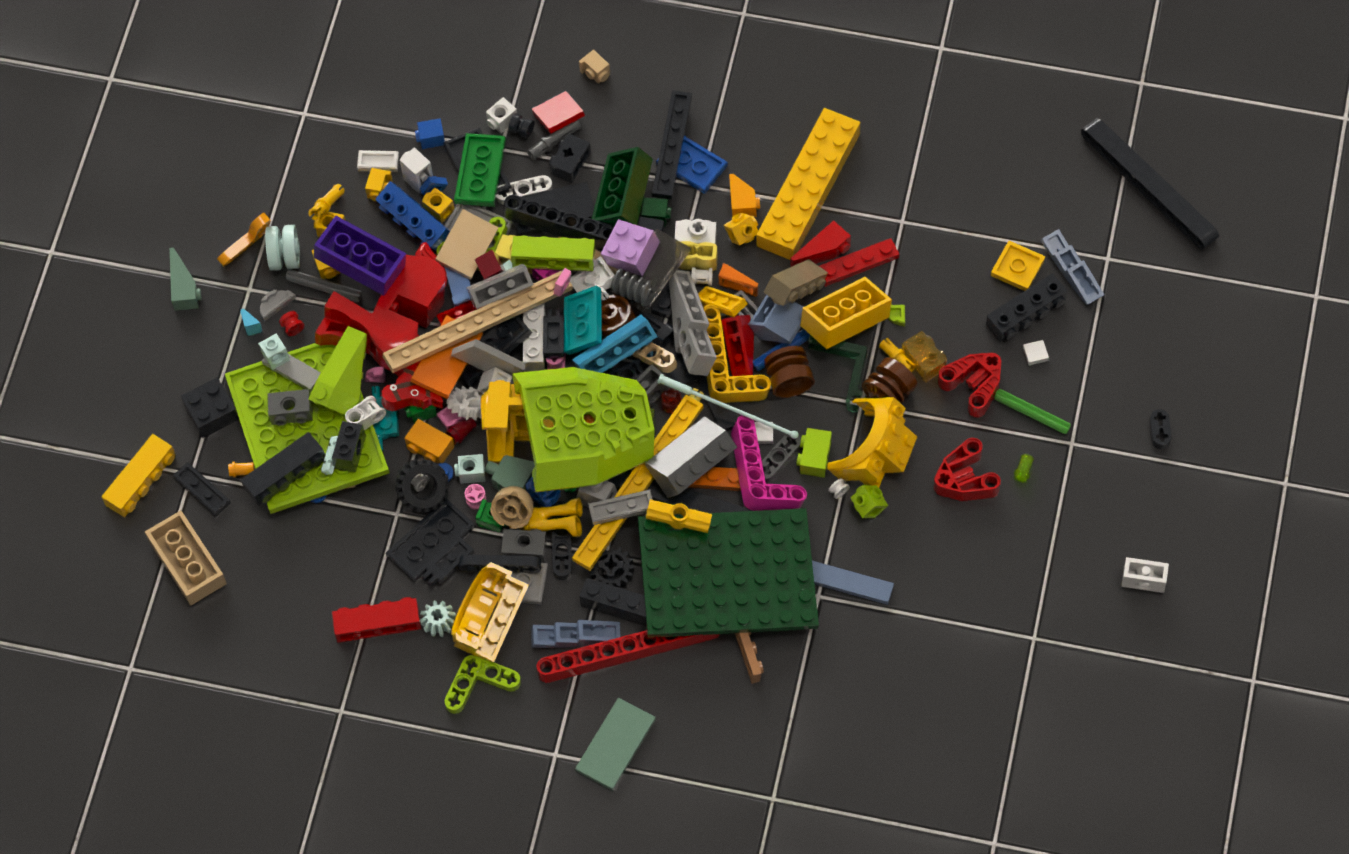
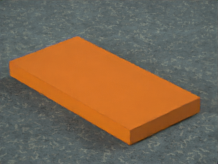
M446 315L441 326L455 319ZM483 332L422 359L410 382L448 399L468 364L451 356L452 349L475 339L480 341Z

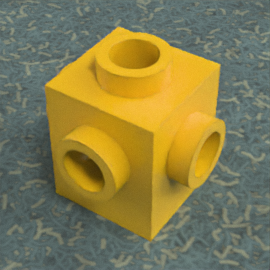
M745 213L734 215L731 221L723 225L731 242L737 245L751 242L758 233L756 219Z

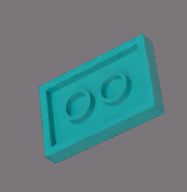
M596 285L564 297V352L571 355L601 344V288Z

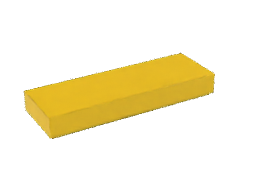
M709 286L704 287L698 293L703 307L714 305L721 313L735 317L748 304L744 298Z

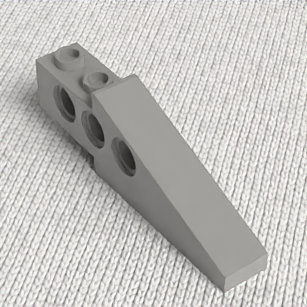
M671 269L668 278L676 353H682L690 374L708 376L717 358L707 333L709 321L690 272Z

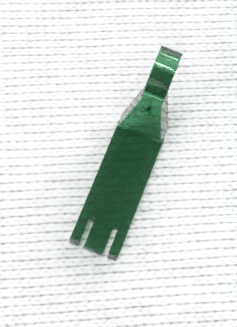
M809 335L808 349L856 359L846 398V408L851 412H858V407L852 406L850 402L852 396H862V391L858 387L868 354L867 347L842 341L826 349Z

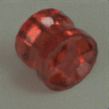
M667 389L661 396L663 410L666 413L673 414L682 401L681 393L675 389Z

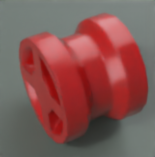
M296 311L284 314L279 320L280 325L285 327L287 336H295L305 327L303 321L298 319L299 316Z

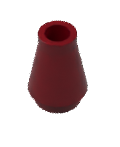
M469 417L468 420L465 419L448 426L445 434L453 438L454 445L460 444L477 425L473 418Z

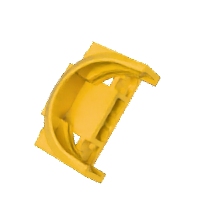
M504 380L489 382V389L481 396L482 430L486 429L488 461L500 463L505 455L514 457L515 441H530L521 394H516L514 384Z
M894 397L855 398L852 403H856L865 411V416H875L873 426L865 441L854 453L844 459L828 462L827 469L838 479L842 478L844 481L860 480L864 485H877L879 488L885 473L904 472L917 436L904 425L905 419L903 414L906 408Z

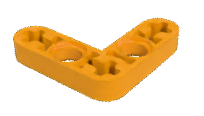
M265 213L260 214L250 224L249 231L217 258L222 266H227L265 234L266 227H269L271 219Z

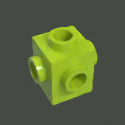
M862 485L856 489V493L851 497L856 511L859 512L862 518H876L888 507L883 493L877 485Z

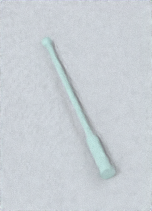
M663 374L658 379V384L661 383L687 395L693 394L784 432L793 439L799 436L797 431L787 430L692 390L690 386L670 379Z

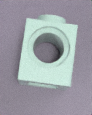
M277 333L258 343L264 358L272 370L290 361L286 347Z
M483 454L458 456V464H454L455 476H459L461 484L485 482ZM468 467L474 468L472 471L465 470Z

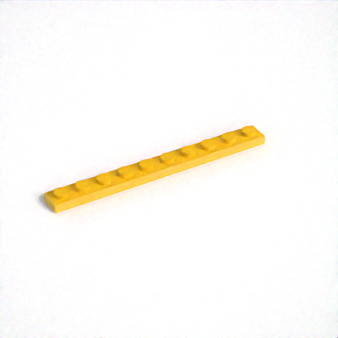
M688 395L684 396L654 439V455L691 427L704 408L702 403ZM644 463L633 469L615 497L648 489L654 477ZM627 518L594 525L573 555L572 561L591 571Z

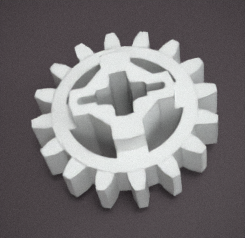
M462 386L461 390L456 387L447 399V408L452 409V414L458 413V417L466 418V420L472 417L474 420H477V417L481 418V396L483 393L481 394L473 387L466 389Z

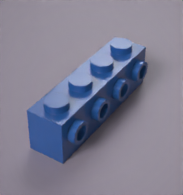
M390 181L375 199L380 203L379 208L387 215L390 212L394 216L393 220L402 227L404 224L408 228L407 233L415 239L418 236L422 240L420 244L426 242L430 248L437 251V247L447 239L450 230L393 182Z

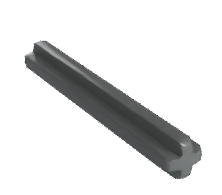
M292 269L287 271V281L329 294L335 291L355 302H360L362 298V291Z

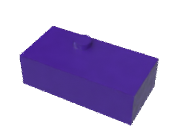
M338 216L333 218L314 245L315 259L383 296L401 273L406 263V253Z

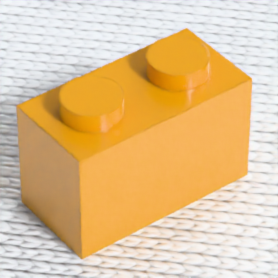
M420 419L415 422L404 438L406 447L411 453H418L424 456V459L431 460L436 464L443 463L455 447L452 437Z

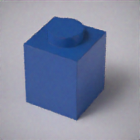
M441 118L417 122L418 130L415 131L416 141L421 142L422 149L444 146L443 142H445Z

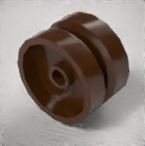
M609 295L608 299L606 296H604L606 300L601 299L602 340L636 318L628 300L624 297Z

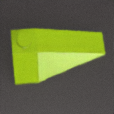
M350 326L347 327L316 380L309 400L344 415L349 409L359 404L361 399V379H363L362 367L367 342L366 333Z

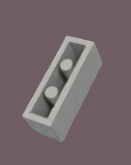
M520 264L468 286L466 289L473 306L478 309L534 284L527 267L524 264Z

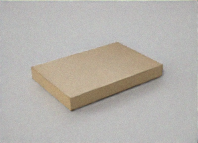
M462 209L435 260L439 264L471 280L478 267L474 259L486 253L499 227Z

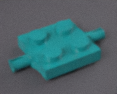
M371 387L372 396L375 397L376 403L380 408H384L382 397H380V387ZM386 410L385 417L373 424L382 452L384 451L383 440L399 436L398 410Z

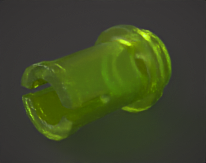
M1022 454L1018 468L1014 470V478L1019 482H1026L1030 478L1029 471L1034 458L1028 454Z

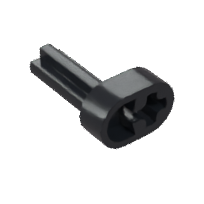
M641 309L636 318L642 315L648 320L657 335L652 340V343L665 348L674 338L673 326L669 323H662L644 309Z

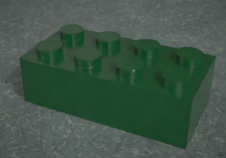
M639 147L608 153L592 219L613 226L616 225L618 220L637 225L653 161L652 157Z

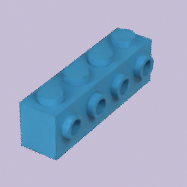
M640 315L604 338L601 344L587 349L572 360L577 368L603 373L607 369L616 366L624 358L634 354L639 348L651 343L657 335L648 320Z

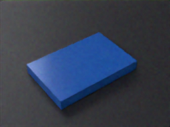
M684 136L677 178L705 194L726 169L728 162Z

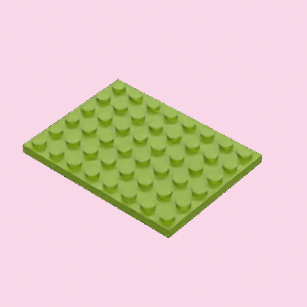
M313 343L290 351L288 354L315 370L322 372L336 346H320ZM262 361L225 373L255 469L307 432L314 437L326 454L327 448L330 446V438L338 436L342 421L346 422L344 414L312 401V421L286 423L282 426L272 425L268 416V393L304 390L305 388L263 365ZM361 392L360 402H362V401L364 400V397H363V395H362V392ZM372 425L364 430L366 439L356 472L334 468L332 475H325V473L321 472L322 465L325 463L323 461L319 466L309 470L304 477L292 482L287 489L279 491L272 496L271 500L267 502L270 514L389 474L390 472L374 426Z

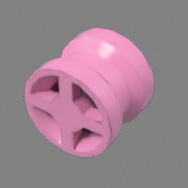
M479 484L469 485L464 492L466 504L471 509H479L482 500H486L485 490Z

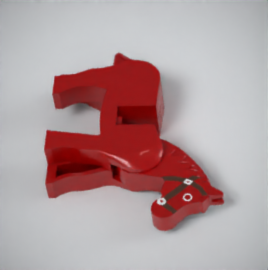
M423 242L416 251L415 256L406 255L405 267L386 294L380 296L373 313L333 291L324 306L325 317L315 332V343L320 346H337L345 330L350 326L367 334L365 353L371 355L381 367L390 370L383 359V353L419 337L418 325L427 328L444 304L447 273L445 267L435 260L437 256L433 253L428 243ZM421 360L394 372L399 376L396 383L387 385L382 390V405L386 410L396 411L407 406L425 409L430 405L440 409L443 408V399L440 395L410 382Z

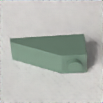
M169 248L171 302L174 310L199 308V301L202 300L201 288H197L195 280L175 249Z

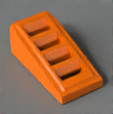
M723 263L719 273V286L736 291L742 290L746 294L758 296L757 282Z

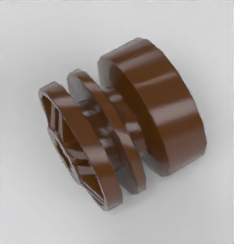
M783 347L773 351L764 359V366L767 369L771 388L776 397L791 398L798 396L814 386L815 379L811 368L808 366L809 361L806 358L807 354L803 347Z
M886 357L875 368V373H871L868 379L862 383V389L868 398L894 397L902 404L904 397H908L914 391L918 382L905 365L893 358Z

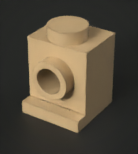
M594 49L579 60L580 72L582 74L585 72L588 78L594 79L598 84L606 81L609 77V63Z

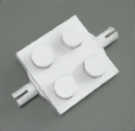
M600 256L594 260L593 271H578L571 277L570 282L576 292L597 285L601 288V299L606 300L603 295L608 299L609 294L606 290L611 288L615 275Z

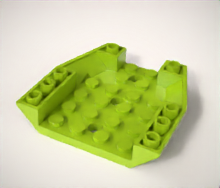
M576 367L512 374L516 394H521L535 468L532 471L535 492L595 486L647 462L654 456V425L647 392L637 380ZM624 411H632L635 417L633 419L627 418ZM584 415H591L594 418V422L587 423L584 420ZM550 419L554 426L551 428L546 427L543 424V420Z

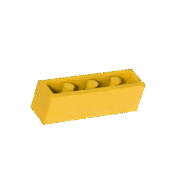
M152 434L101 496L104 504L125 518L128 513L135 509L139 499L148 493L152 483L161 477L165 467L173 462L176 455L173 447Z

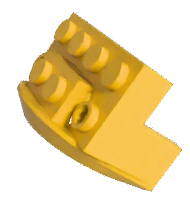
M492 562L482 568L468 589L455 617L451 631L453 641L455 642L454 647L494 663L529 585L511 577V571ZM482 589H487V590H489V591L495 593L497 596H494V595H492V594H490V593H488V592H485V591H483Z

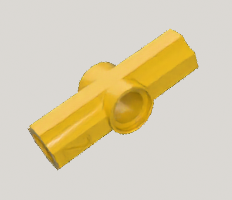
M651 499L646 514V519L670 524L675 529L688 528L705 533L709 531L712 514L688 509L686 505L681 503L671 505ZM681 514L683 518L678 519L674 515Z

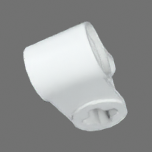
M368 396L362 402L349 409L345 414L346 422L362 424L364 430H366L373 424L381 421L386 415V410L382 407L380 408L374 396Z

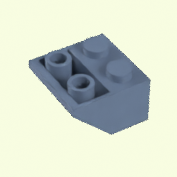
M766 295L750 320L749 326L759 340L791 344L801 328L803 306L795 301L784 306L778 305L772 301L771 297Z

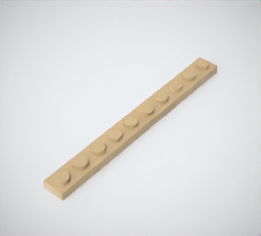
M563 270L534 283V285L492 302L383 353V359L391 372L394 373L558 297L553 294L554 287ZM571 282L569 283L563 294L572 290L573 286Z

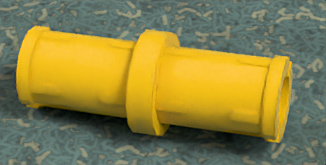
M886 338L879 344V348L890 358L899 361L911 372L914 371L916 365L889 338Z

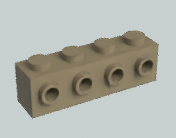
M808 259L772 275L764 293L771 297L774 303L784 306L790 302L793 303L799 298L802 299L808 294L811 295L816 290H821L826 283L825 278L828 272Z

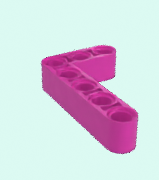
M743 415L739 416L731 431V437L737 446L734 454L744 506L753 511L800 509L807 497L806 490L798 485L766 484L754 420Z

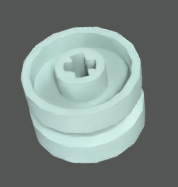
M295 224L284 225L282 238L277 226L266 227L265 242L269 270H281L283 267V257L288 269H299L300 245Z

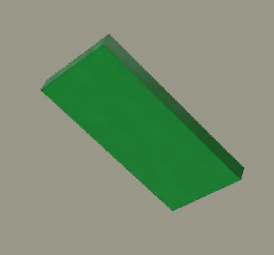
M466 133L454 197L455 204L495 206L506 143L505 136Z

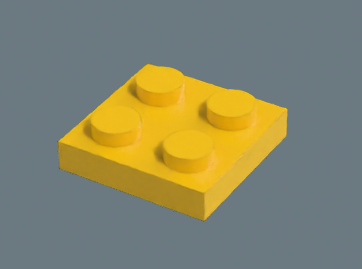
M1008 241L991 271V276L1026 291L1031 287L1046 256Z

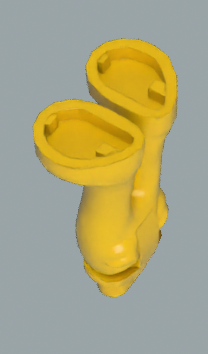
M574 498L562 505L535 507L528 524L519 529L524 531L539 529L542 532L565 529L573 537H580L582 535V525L579 517L583 513L581 500ZM568 515H569V517H563V518H558V519H548V518L553 517V516H568Z

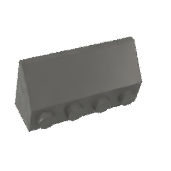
M704 416L644 464L667 498L684 491L735 450L737 446L725 429Z

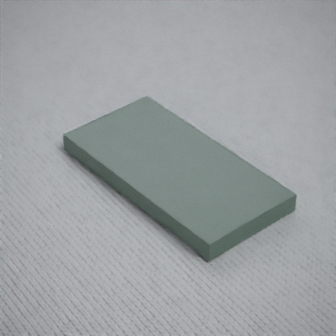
M618 698L576 766L575 771L613 791L654 724L656 717Z

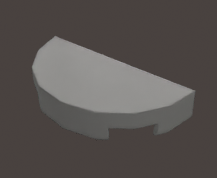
M277 289L267 293L262 298L260 305V314L264 322L296 299V295L289 290L277 291Z

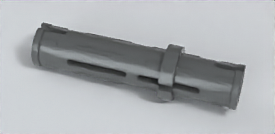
M577 120L549 136L541 138L540 142L527 150V154L533 161L545 152L553 150V147L560 143L562 139H566L568 134H573L581 129V124Z

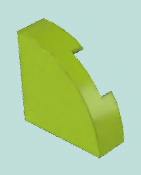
M891 305L888 319L892 323L905 326V305Z

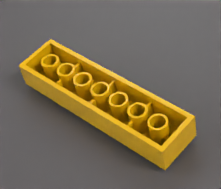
M827 108L823 109L756 235L757 247L789 260L799 251L860 135V121Z

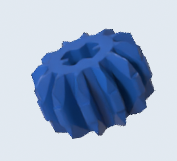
M533 477L525 484L526 491L539 506L550 507L561 497L560 490L535 492Z

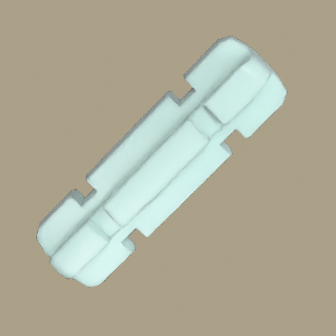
M338 436L330 438V446H328L324 458L325 463H323L321 472L325 473V475H332L335 466H333L332 455Z

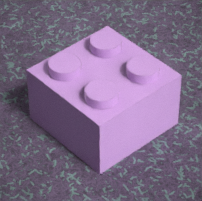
M618 220L601 252V256L608 266L618 269L622 268L624 271L643 276L660 241L653 230Z

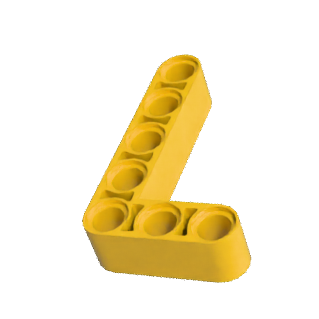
M706 305L704 307L706 316L714 318H707L709 321L707 333L714 351L719 354L716 355L717 358L707 376L709 396L723 403L761 401L766 399L771 386V381L767 376H729L720 311L714 305Z

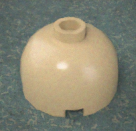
M509 486L502 488L497 492L492 501L491 514L494 520L502 526L505 524L511 526V529L522 528L528 524L533 514L532 498L521 487Z

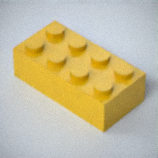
M863 277L803 307L800 326L828 349L889 318L892 299L868 278Z

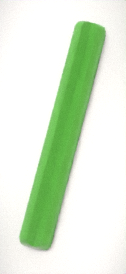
M998 389L995 393L994 399L1063 434H1067L1070 430L1071 424L1049 412L1002 389Z

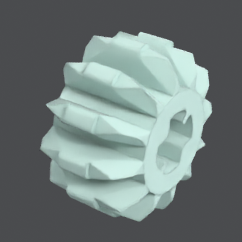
M435 600L432 607L426 604V611H421L422 619L420 620L421 625L424 626V631L426 633L431 631V636L433 637L436 633L443 637L444 631L450 633V627L453 626L456 613L452 612V606H446L444 601L437 605Z

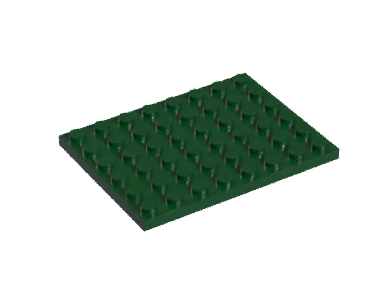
M806 508L709 513L712 514L708 533L688 528L675 529L670 524L646 519V516L638 517L648 638L818 629L819 622ZM674 515L678 519L683 518L682 515Z

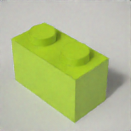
M807 428L806 435L801 437L800 447H803L802 454L798 453L797 458L800 474L825 478L832 441L831 431Z

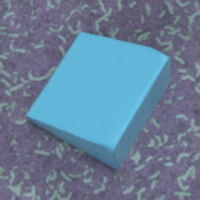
M241 309L240 312L247 335L261 333L263 330L260 322L245 309Z

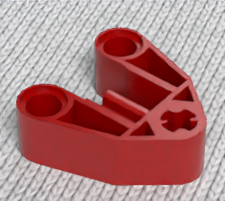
M996 353L969 354L942 367L939 371L938 385L944 391L953 390L965 380L971 389H975L978 386V389L969 397L968 413L976 418L982 417L999 389L1001 358ZM947 376H948V377H951L952 379H951V380H945L944 377H947ZM980 403L982 406L976 407L973 404Z
M967 439L944 458L934 481V490L938 495L959 501L994 498L998 495L1001 482L998 474L989 472L975 477L972 467L969 466L981 459L982 442L979 439ZM971 448H973V449H976L977 452H974V453H973V452H970V451H968V450L971 449ZM993 483L995 486L988 487L986 484Z

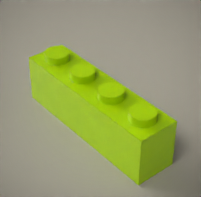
M513 236L512 268L524 264L527 268L564 270L566 268L568 270L593 271L595 239Z

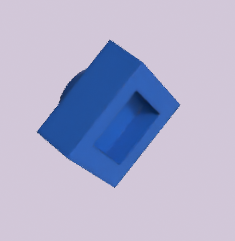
M429 176L420 187L421 193L425 195L434 188L442 192L448 185L447 179Z

